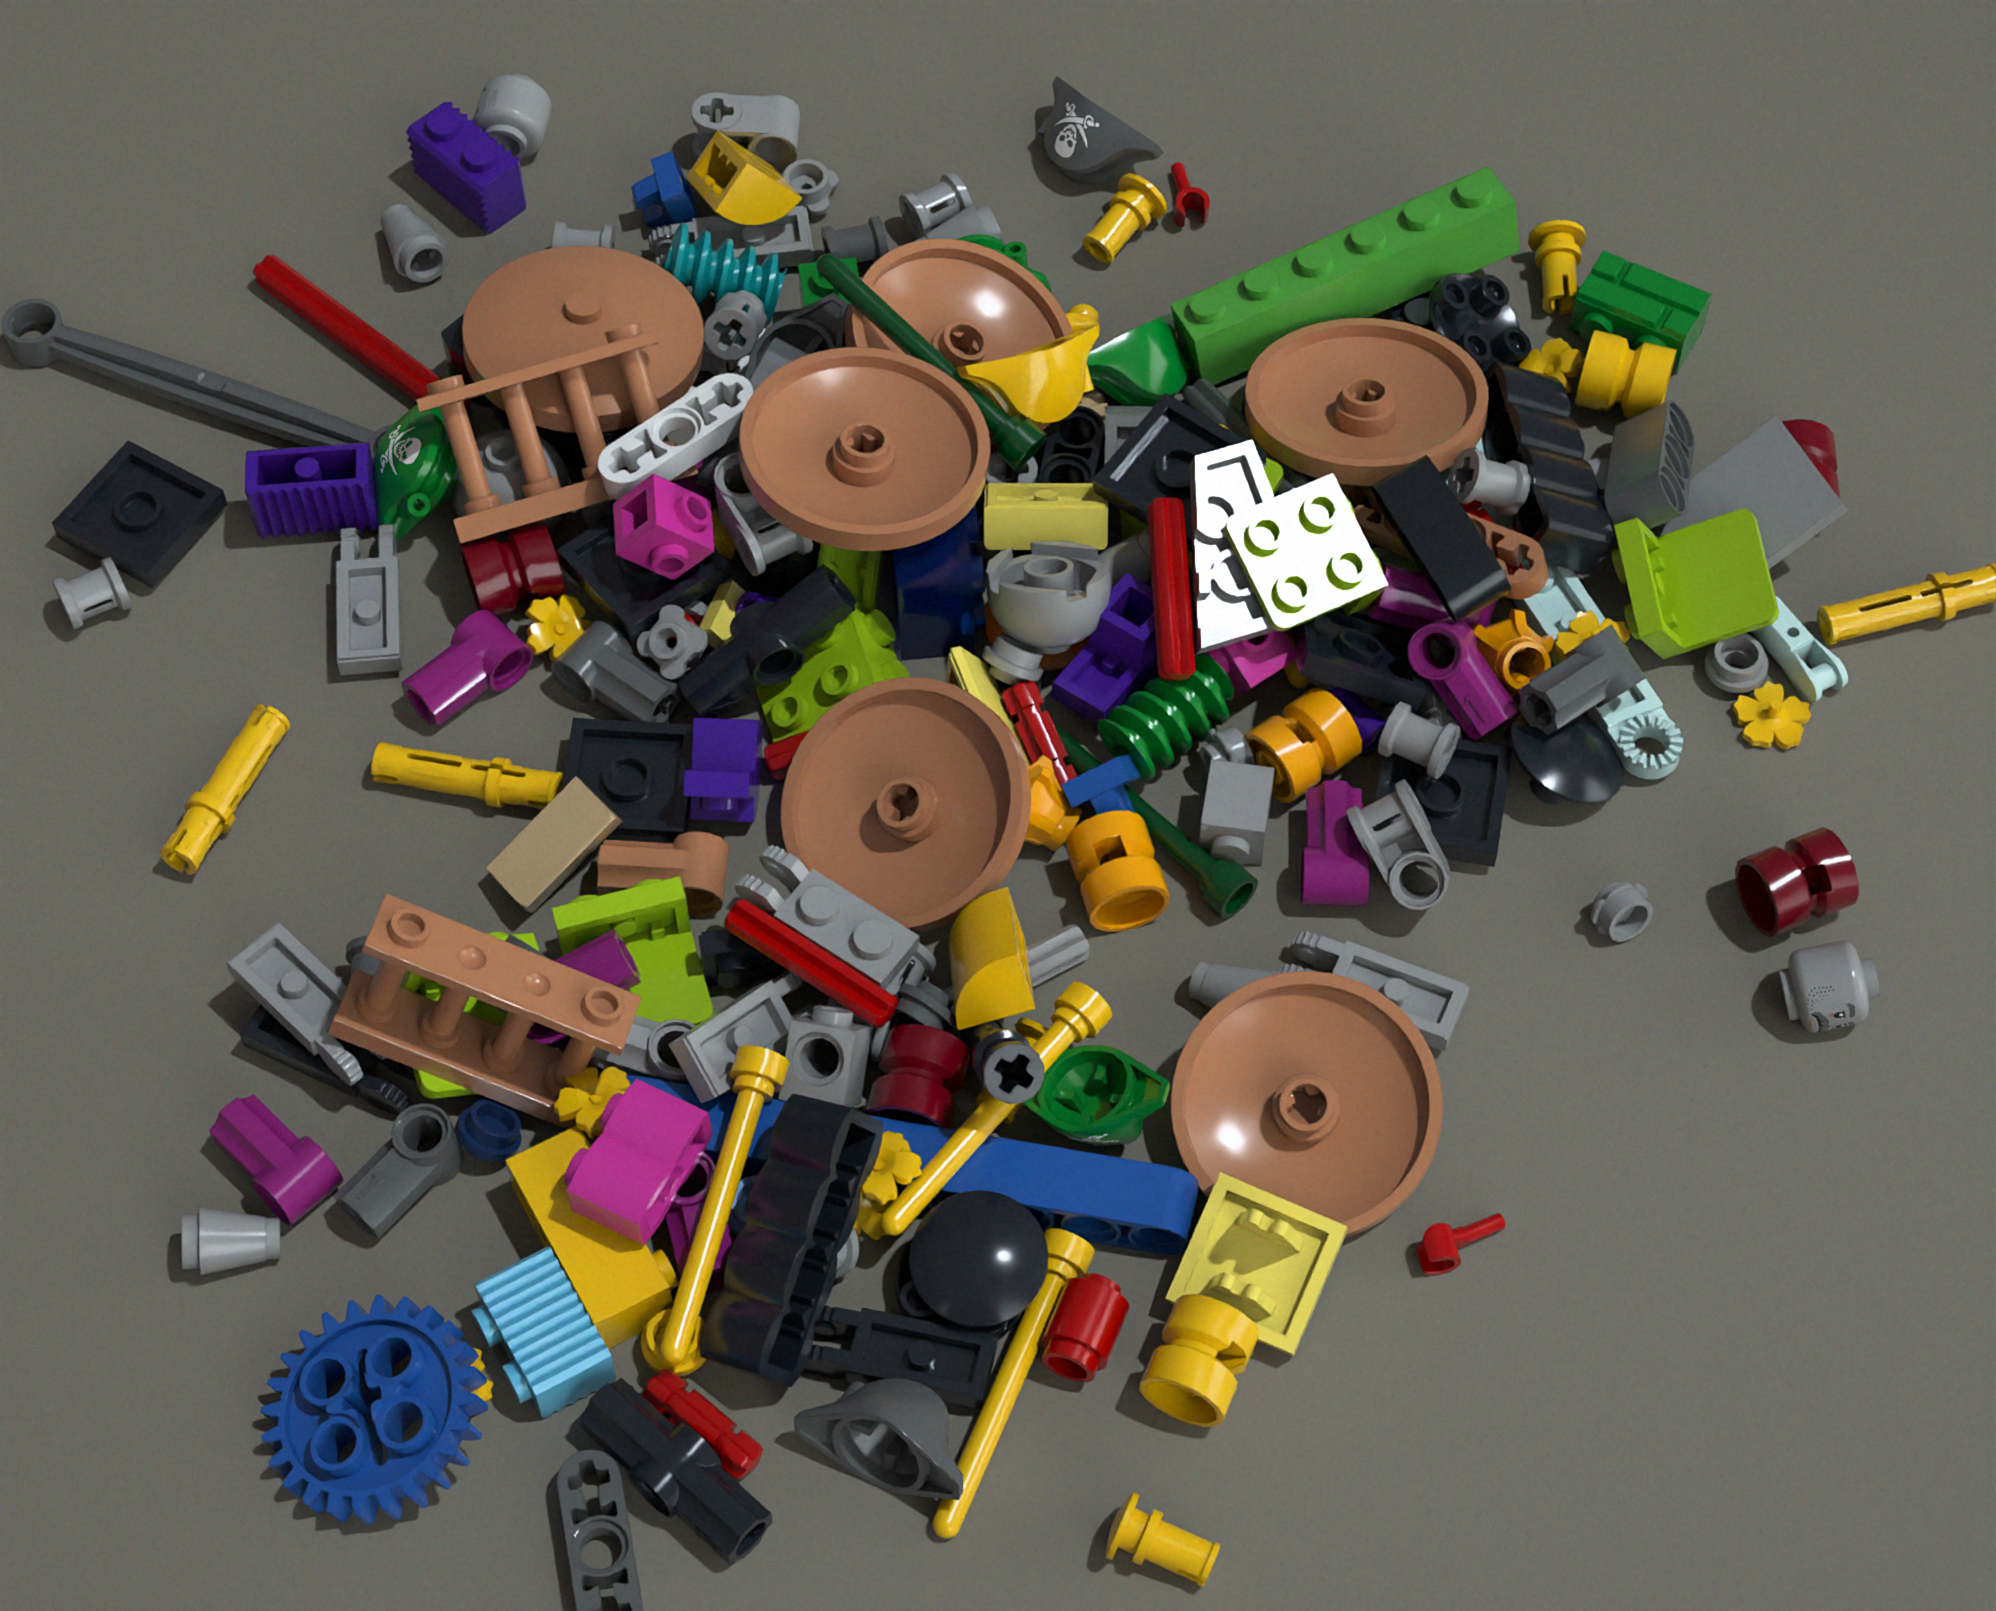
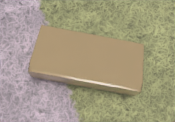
M575 776L486 869L525 911L533 913L619 826L622 820Z

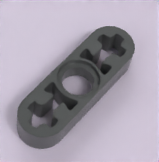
M579 1451L566 1459L560 1467L557 1476V1488L576 1610L604 1611L600 1589L614 1587L619 1611H644L620 1469L615 1460L602 1451ZM596 1473L598 1481L604 1483L598 1489L603 1515L589 1517L584 1493L579 1489L583 1486V1476L586 1474ZM598 1536L612 1537L622 1546L618 1560L613 1565L604 1569L591 1568L581 1560L583 1547L588 1541ZM628 1580L627 1584H622V1582ZM586 1588H592L591 1590L585 1592Z

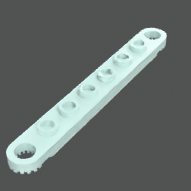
M1481 437L1473 449L1483 452L1486 459H1488L1486 443L1483 437ZM1451 467L1440 472L1447 485ZM1481 502L1482 507L1478 508V510L1486 509L1495 524L1512 530L1513 515L1506 516L1497 513L1493 505ZM1523 560L1524 569L1529 570L1528 560ZM1547 564L1549 576L1546 585L1539 593L1526 599H1512L1518 610L1525 611L1526 622L1529 627L1540 637L1551 635L1555 644L1557 633L1568 632L1569 623L1576 618L1578 611L1587 612L1592 610L1598 619L1599 627L1603 620H1605L1573 570ZM1555 647L1548 653L1555 666L1564 661ZM1646 678L1598 708L1594 705L1586 711L1590 719L1600 727L1609 739L1624 769L1630 774L1643 779H1659L1669 775L1677 767L1683 746V738L1680 736L1681 731L1679 728L1676 729L1675 723L1669 719L1663 710V703ZM1642 737L1654 738L1665 746L1666 751L1663 755L1658 754L1657 758L1654 755L1646 758V753L1640 755L1639 749L1634 750L1635 744L1633 742Z

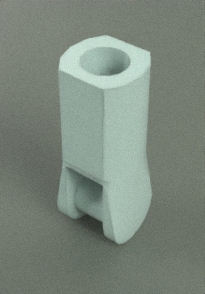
M1776 596L1779 609L1778 619L1772 625L1751 631L1754 637L1781 666L1797 692L1806 702L1811 704L1819 701L1822 698V691L1829 687L1837 690L1846 686L1848 675L1840 659L1816 640L1784 602ZM1808 661L1813 668L1810 669L1805 662Z

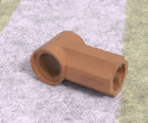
M705 832L680 834L674 839L673 843L604 840L603 845H600L597 864V889L599 896L629 889L638 882L647 879L665 880L680 876L687 900L688 914L696 917L716 914L722 909L730 847L721 837Z

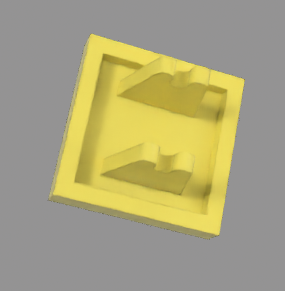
M1220 1172L1165 1299L1174 1305L1176 1299L1182 1295L1197 1294L1225 1302L1243 1312L1255 1323L1259 1330L1258 1342L1294 1357L1348 1228L1346 1225Z

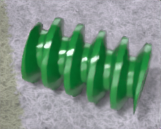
M1194 650L1196 670L1189 679L1171 681L1155 677L1144 686V691L1134 692L1127 698L1125 705L1114 707L1107 714L1106 719L1098 720L1097 729L1099 736L1107 750L1114 758L1130 755L1141 776L1139 778L1141 781L1149 782L1156 775L1153 762L1165 768L1174 762V754L1171 747L1177 752L1185 754L1193 747L1191 735L1204 740L1207 731L1211 729L1209 720L1216 725L1222 726L1230 719L1225 701H1231L1234 698L1233 685L1223 668L1206 653L1196 655V650Z

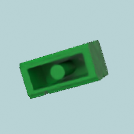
M1603 250L1592 267L1591 273L1588 274L1577 292L1569 329L1579 333L1589 343L1594 330H1599L1627 338L1630 350L1634 351L1644 342L1676 349L1672 372L1678 374L1688 357L1690 349L1692 350L1702 333L1712 294Z

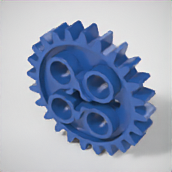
M382 1295L375 1296L369 1314L354 1300L348 1301L346 1320L341 1323L327 1311L323 1313L322 1324L324 1333L318 1338L302 1329L298 1334L306 1349L301 1356L285 1352L280 1356L283 1363L291 1369L288 1377L271 1378L267 1382L268 1386L281 1395L280 1401L261 1407V1413L273 1423L278 1424L262 1434L261 1439L274 1451H278L268 1463L279 1474L286 1476L282 1485L296 1497L300 1498L303 1496L302 1502L318 1514L327 1508L329 1515L337 1521L345 1523L353 1511L354 1516L366 1525L373 1524L379 1505L395 1521L401 1519L402 1499L409 1497L421 1508L428 1506L425 1486L431 1481L439 1487L448 1490L451 1487V1483L443 1469L449 1462L459 1466H468L470 1463L469 1459L458 1447L462 1440L473 1441L479 1440L482 1437V1433L468 1422V1418L488 1410V1405L478 1395L471 1393L484 1385L487 1380L475 1366H470L479 1355L466 1341L461 1342L464 1333L450 1320L443 1323L444 1317L430 1305H427L420 1311V1308L413 1301L403 1296L394 1309L393 1305ZM364 1354H366V1356H365V1368H366V1373L364 1372V1374H363L361 1359H362V1356H363ZM411 1356L408 1367L401 1374L392 1377L395 1365L401 1359ZM345 1377V1382L339 1392L327 1398V1393L336 1380ZM373 1392L376 1393L381 1399L376 1400V1397L373 1395ZM372 1417V1421L375 1422V1426L367 1419ZM422 1419L420 1431L414 1438L403 1442L406 1429L415 1421ZM356 1441L353 1453L348 1459L337 1464L340 1451L348 1443ZM382 1444H383V1445L385 1444L386 1453H387V1461H386V1463H385L384 1465H382V1463H383V1449H382Z

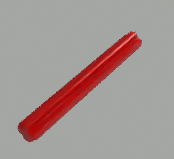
M266 255L262 262L256 263L254 266L253 274L256 276L255 282L258 286L416 403L417 399L428 395L426 384L443 379L277 256ZM467 399L463 402L469 418L472 409L469 406L470 399Z

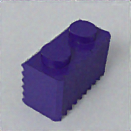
M443 102L408 127L406 134L409 135L407 141L411 144L409 149L412 151L411 157L414 159L412 164L416 167L413 172L484 232L492 234L526 210L527 202L519 157H512L511 151H505L504 145H498L496 138H490L489 132L482 131V126H475V121L468 120L467 114H461L460 108H453L452 102Z
M369 442L246 452L245 494L257 534L262 539H265L269 534L274 538H277L280 534L286 537L294 534L301 536L305 532L313 536L317 531L325 535L329 530L337 534L344 528H356L362 532L366 527L372 531L378 527L374 464Z

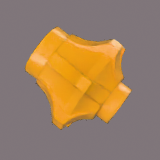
M1511 608L1506 620L1488 627H1483L1475 622L1471 627L1477 638L1478 650L1511 697L1519 693L1518 689L1528 684L1531 679L1551 667L1548 653L1555 647L1553 637L1551 635L1540 637L1526 623L1525 611Z
M1042 755L1035 763L1027 766L1031 785V810L1024 841L1038 846L1043 844L1054 852L1062 846L1071 830L1075 828L1082 809L1071 807L1064 790L1060 787L1055 777L1052 760Z

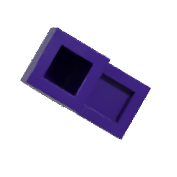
M1126 573L1111 589L1109 603L1100 615L1097 629L1089 635L1088 644L1053 681L1051 698L1098 724V720L1106 719L1107 714L1114 707L1123 705L1131 694L1136 691H1144V686L1151 679L1155 678L1158 673L1153 591L1150 585L1129 573Z
M693 718L692 769L684 770L683 796H691L690 820L755 821L761 780L763 720Z

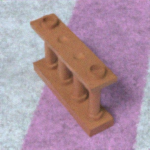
M640 323L605 332L608 343L606 345L468 385L464 384L462 374L426 384L429 396L416 400L419 411L423 413L440 408L468 502L463 504L466 516L453 519L460 544L613 499L605 491L598 469V459L601 452L606 448V444L582 366L618 356L637 422L640 425L660 412L642 353L643 348L659 344L656 330L643 334ZM557 373L562 383L587 466L581 469L585 481L562 488L558 476L551 478L523 383ZM498 390L528 484L522 486L525 495L524 499L501 505L498 494L492 495L463 402L464 400ZM666 435L662 441L663 443L670 446H677L676 441L669 443L668 436ZM649 449V450L646 451V453H647L648 451L651 450L652 453H653L654 458L656 459V457H655V455H654L653 449ZM696 464L670 482L699 474ZM627 468V469H624V470L628 471L630 474H632V473H634V472L637 471V470L631 471V470H629L628 468Z
M386 893L362 949V953L380 960L374 976L357 969L354 970L328 1034L464 1087L467 1090L565 1129H570L576 1126V1118L561 1122L559 1121L558 1114L554 1112V1104L559 1098L560 1090L567 1087L565 1076L577 1075L588 1067H595L589 1065V1062L597 1047L620 1056L642 996ZM406 970L444 985L438 1002L400 987ZM470 996L508 1011L502 1026H497L463 1012ZM533 1022L571 1036L565 1051H559L527 1038L526 1036ZM595 1067L598 1069V1075H600V1073L604 1070L602 1068Z

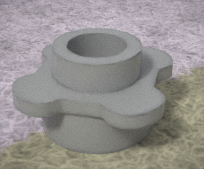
M802 159L791 163L784 170L783 178L802 197L796 206L804 205V207H807V212L812 215H822L830 209L829 195L839 185L838 176L835 172L827 170L822 163L816 160Z
M672 604L666 605L660 610L657 623L650 631L642 632L637 640L639 653L642 656L652 657L660 665L662 676L671 680L681 678L685 674L686 668L693 666L700 659L708 645L706 631L699 628L693 622L686 620L684 610L680 606ZM674 636L677 639V644L675 647L670 648L668 640Z

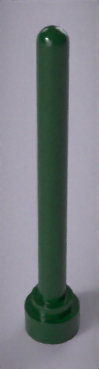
M824 254L819 257L816 264L818 273L906 355L937 367L952 377L971 395L984 416L988 431L994 435L992 443L999 448L996 455L1013 471L1019 470L1037 453L1048 435L1031 419L1023 421L1017 415L1010 418L974 383L962 379L956 367L840 259L833 254Z
M1054 723L1069 756L1064 762L1066 766L1073 765L1077 776L1102 765V763ZM1125 785L1124 787L1135 813L1144 819L1151 840L1199 880L1198 888L1203 892V901L1224 919L1234 916L1243 909L1256 891L1257 879L1237 862L1227 863L1223 859L1215 861L1129 786Z

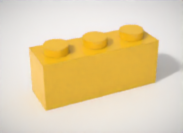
M574 1126L506 1159L505 1162L513 1191L544 1248L547 1246L551 1247L554 1256L558 1259L567 1279L576 1291L579 1300L582 1302L592 1323L609 1350L642 1333L646 1324L656 1314L672 1308L671 1290L678 1287L679 1282L671 1263L662 1249L651 1254L646 1244L642 1245L572 1211L566 1191L568 1186L564 1184L566 1170L578 1150L581 1148L589 1150L591 1147L584 1132Z

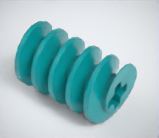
M681 223L675 231L664 269L676 277L685 287L688 285L692 286V296L698 306L703 303L710 292L715 295V307L717 302L726 293L745 290L756 295L764 305V312L767 316L765 328L771 322L787 272V268L783 273L779 272L778 254L770 252L760 266L757 265L756 247L748 245L741 255L735 258L733 239L727 237L716 251L712 250L711 232L706 230L702 231L693 244L689 243L688 225ZM743 306L742 310L747 313L749 308Z

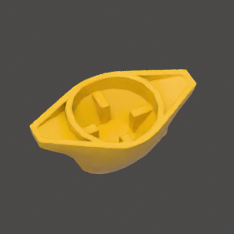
M1099 325L1086 327L1013 357L956 368L962 379L969 380L986 391L993 402L1010 418L1017 415L1023 421L1031 419L1036 425L1058 422L1076 409L1083 393L1094 390L1087 366V359L1091 348L1099 337Z

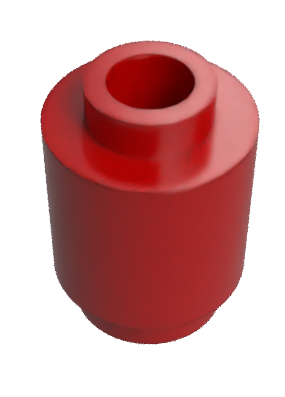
M1095 1273L1084 1274L1082 1278H1070L1065 1282L1041 1340L1045 1348L1042 1362L1048 1369L1072 1381L1090 1382L1094 1379L1096 1371L1103 1370L1106 1367L1130 1308L1128 1301L1121 1295V1288L1117 1283Z

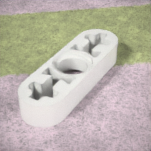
M734 373L714 376L609 444L601 452L598 459V469L607 494L613 499L619 500L652 474L671 481L739 436L743 411L754 393L750 381ZM726 401L728 404H730V405H732V406H734V407L731 408L729 405H727V404H725V403H723V402ZM676 429H689L695 433L689 442L680 446H670L662 442L669 432ZM649 449H653L654 455H655L656 459L654 458L653 453H652L651 450L648 451L647 453H646V451L649 450ZM624 467H627V468H628L629 470H631V471H635V470H637V471L634 472V473H632V474H630L628 471H626V470H624V469H623V470H620V469H622V468H624Z

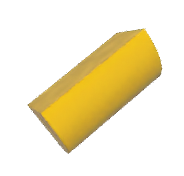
M718 130L686 176V179L715 212L730 221L744 225H761L773 222L789 213L802 199L772 165Z
M1005 887L986 893L972 901L961 911L952 925L949 935L948 950L958 1030L1035 1009L1026 940L1009 889Z

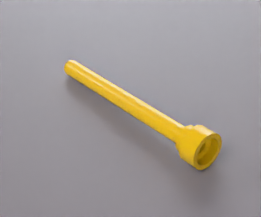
M1073 981L1055 1000V1012L1051 1015L1053 1024L1032 1046L1040 1055L1044 1064V1073L1072 1042L1081 1043L1085 1037L1094 1038L1113 1016L1111 1008L1102 996L1082 982ZM989 1094L921 1170L922 1175L915 1177L885 1210L880 1218L882 1230L892 1236L903 1233L1018 1103L1008 1104L997 1100L993 1095Z
M743 1045L738 1047L730 1077L735 1080L732 1089L738 1095L660 1346V1355L669 1364H678L687 1356L763 1103L770 1102L773 1094L780 1092L783 1088L790 1063L783 1055L767 1048Z
M1050 1228L1044 1232L1048 1249V1275L1038 1295L1025 1309L957 1464V1467L963 1474V1493L960 1500L942 1498L933 1518V1530L941 1538H952L961 1528L1040 1347L1042 1337L1065 1282L1070 1278H1082L1089 1269L1095 1255V1249L1089 1242L1074 1233L1057 1228Z

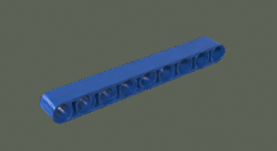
M627 1075L630 1085L636 1079H639L709 1113L713 1134L704 1153L712 1159L716 1167L738 1094L726 1091L712 1100L701 1103L691 1085ZM772 1099L770 1102L763 1103L740 1181L746 1177L758 1175L770 1159L773 1126L786 1101ZM871 1116L883 1122V1133L890 1131L903 1134L904 1139L909 1143L910 1152L920 1156L922 1162L921 1170L957 1131ZM988 1136L921 1213L927 1214L941 1201L962 1192L992 1191L1006 1195L1022 1204L1035 1217L1043 1233L1047 1229L1057 1228L1074 1233L1091 1243L1155 1254L1172 1255L1184 1252L1188 1247L1199 1186L1198 1179L1192 1174L1171 1166ZM895 1181L898 1197L908 1185H902Z

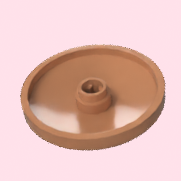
M925 239L907 243L884 254L869 268L862 279L865 284L956 368L1013 357L1073 333L1063 309L1043 283L1009 257L979 244L955 239ZM851 303L849 304L845 319L846 347L879 348L905 354ZM976 385L985 395H987L990 398L986 391H984L980 386ZM1051 423L1037 426L1046 433L1049 431ZM989 432L991 455L999 448L992 443L994 435Z
M597 246L556 247L517 258L500 267L479 285L470 298L463 316V356L466 368L475 383L606 345L608 343L605 332L640 323L643 334L656 330L659 344L643 348L642 353L661 411L683 397L697 378L703 360V319L699 307L687 288L671 273L645 258L628 252ZM618 356L582 366L602 432L616 431L638 425ZM558 373L523 383L536 426L550 430L576 433ZM499 390L485 394L486 398L505 411Z
M1377 318L1338 319L1312 324L1288 333L1269 345L1257 357L1248 372L1246 380L1245 416L1249 429L1256 441L1265 451L1284 465L1318 479L1333 473L1340 484L1371 486L1425 455L1431 459L1438 471L1441 472L1451 467L1456 457L1464 449H1473L1482 437L1486 426L1489 399L1486 378L1476 361L1460 346L1442 335L1420 326L1394 320Z
M844 347L815 352L791 361L774 371L757 387L743 411L740 423L738 454L740 468L748 489L763 509L788 529L805 538L836 548L858 551H886L901 549L931 540L955 526L969 513L980 497L986 482L990 458V437L984 416L971 395L952 377L937 367L915 357L891 350L868 347Z
M904 677L880 681L853 692L832 706L813 725L800 743L788 769L782 793L781 827L786 852L799 858L809 872L812 869L816 870L912 932L921 933L934 930L954 922L961 911L978 897L995 891L1012 869L1022 848L1029 825L1031 810L1029 772L1019 743L1010 728L989 706L969 692L940 680L923 677Z
M1295 971L1264 977L1246 984L1217 1003L1202 1018L1184 1045L1176 1066L1171 1091V1118L1178 1151L1188 1173L1198 1179L1199 1190L1207 1199L1221 1172L1346 1225L1348 1231L1345 1238L1365 1231L1383 1221L1412 1195L1429 1169L1436 1152L1443 1116V1095L1436 1062L1427 1042L1412 1020L1394 1002L1366 984L1348 977L1317 971Z

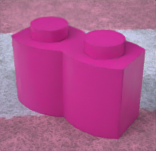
M636 1079L624 1094L618 1092L608 1101L600 1119V1129L603 1130V1133L596 1139L589 1150L581 1148L574 1155L566 1170L564 1184L568 1186L566 1191L572 1211L645 1245L663 1221L678 1189L684 1184L698 1164L713 1133L707 1111Z

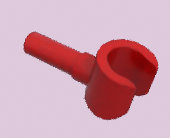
M1180 162L1174 163L1171 166V173L1178 191L1174 210L1175 224L1179 227L1185 226V210L1187 209L1197 210L1202 216V223H1206L1210 207V199L1207 193L1197 187H1191L1184 165Z
M1497 1213L1464 1227L1459 1226L1454 1229L1446 1223L1431 1225L1425 1231L1422 1241L1416 1249L1423 1273L1429 1276L1441 1275L1456 1269L1461 1264L1457 1247L1466 1246L1467 1243L1505 1229L1506 1225L1503 1216Z

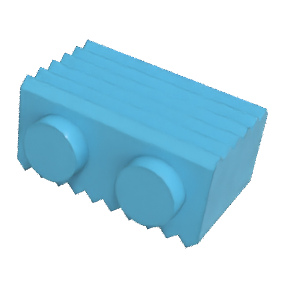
M550 1246L474 1284L480 1306L471 1310L472 1317L486 1345L491 1348L501 1343L511 1362L501 1366L519 1404L532 1399L541 1417L547 1418L554 1411H562L566 1405L575 1404L579 1398H587L591 1392L598 1391L606 1383H613L617 1379L608 1347L604 1344L602 1337L592 1323L589 1314L579 1300L576 1291L567 1279Z

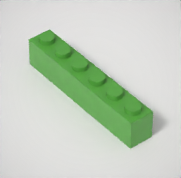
M1489 166L1175 301L1170 304L1179 349L1191 365V371L1196 379H1206L1215 385L1249 370L1257 357L1269 345L1288 333L1312 324L1330 320L1371 317L1432 290L1435 283L1446 275L1454 273L1467 275L1520 252L1516 201Z

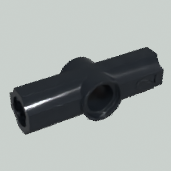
M822 564L774 603L767 601L747 606L732 619L730 624L731 637L681 677L678 685L683 696L691 703L701 717L718 718L760 684L764 686L776 685L792 678L798 673L805 662L803 651L855 611L854 606L857 603L851 591L832 569Z
M623 1378L613 1383H606L590 1398L588 1406L578 1418L581 1429L628 1471L630 1481L652 1507L667 1518H672L675 1515L679 1517L718 1556L722 1557L729 1564H732L737 1559L745 1558L761 1542L766 1530L773 1523L772 1513L722 1469L723 1465L715 1451L695 1430L681 1422L673 1425L650 1401L642 1397Z

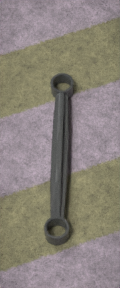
M44 299L20 301L10 307L2 319V328L10 353L21 364L43 366L60 358L145 392L304 446L369 442L374 464L378 445L383 435L393 425L384 426L375 432L300 402L139 347L65 326L59 309L53 303ZM47 326L52 328L48 333L38 338H19L24 331L32 327Z

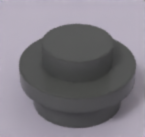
M921 981L917 987L906 983L902 984L897 992L900 1000L894 1012L905 1024H920L951 1031L954 1028L956 1017L950 1011L954 1002L945 992L926 981Z

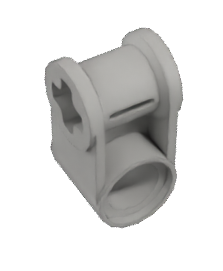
M713 92L702 95L693 102L691 117L698 134L694 137L692 149L696 160H698L718 130L772 165L776 171L784 170L796 161L799 145L800 110L799 106L788 97L776 94L755 96ZM717 108L721 110V122L716 123L715 110Z
M739 452L721 459L715 468L716 510L719 521L735 543L744 565L753 576L764 573L766 565L795 551L801 555L812 551L813 543L811 539L805 538L779 523L756 501L743 478L739 462ZM745 491L749 493L739 494L738 492Z
M1403 779L1395 783L1394 792L1362 809L1356 805L1346 809L1349 821L1369 857L1376 863L1392 895L1399 904L1409 909L1424 910L1433 907L1443 898L1449 883L1450 867L1431 831V826L1424 810L1406 780ZM1396 814H1401L1399 817L1381 826H1377V824L1385 821L1386 819ZM1411 862H1426L1436 871L1438 883L1430 891L1415 892L1404 883L1402 869Z

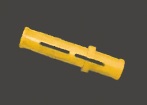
M1990 563L1984 567L1949 576L1945 572L1939 571L1928 574L1925 582L1878 592L1830 606H1820L1817 611L1820 634L1827 645H1833L1838 641L1889 630L1933 617L1940 622L1950 620L1956 616L1957 611L1996 602V563Z
M263 704L256 705L245 722L246 724L229 746L207 783L204 784L200 792L196 791L191 794L184 806L187 812L175 832L172 833L159 852L161 858L171 868L181 873L185 870L188 875L195 874L213 842L216 841L220 834L227 833L236 819L233 813L237 809L239 802L261 772L276 745L279 744L290 728L289 720L279 710L269 705L267 708Z
M380 742L377 745L371 764V775H374L372 778L374 782L399 784L423 790L475 797L476 799L485 800L487 806L502 808L505 804L543 810L561 792L564 777L562 772L535 770L512 765L511 760L508 758L495 757L492 761L476 760L458 755L411 749L385 742Z

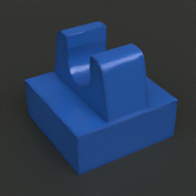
M671 151L651 159L654 173L631 187L637 209L642 208L646 225L649 228H655L671 223L692 222L693 218H699L691 185L686 179L673 152Z
M1124 755L1061 784L1072 808L1091 802L1097 814L1110 811H1131L1135 813L1124 786L1141 778L1131 756Z

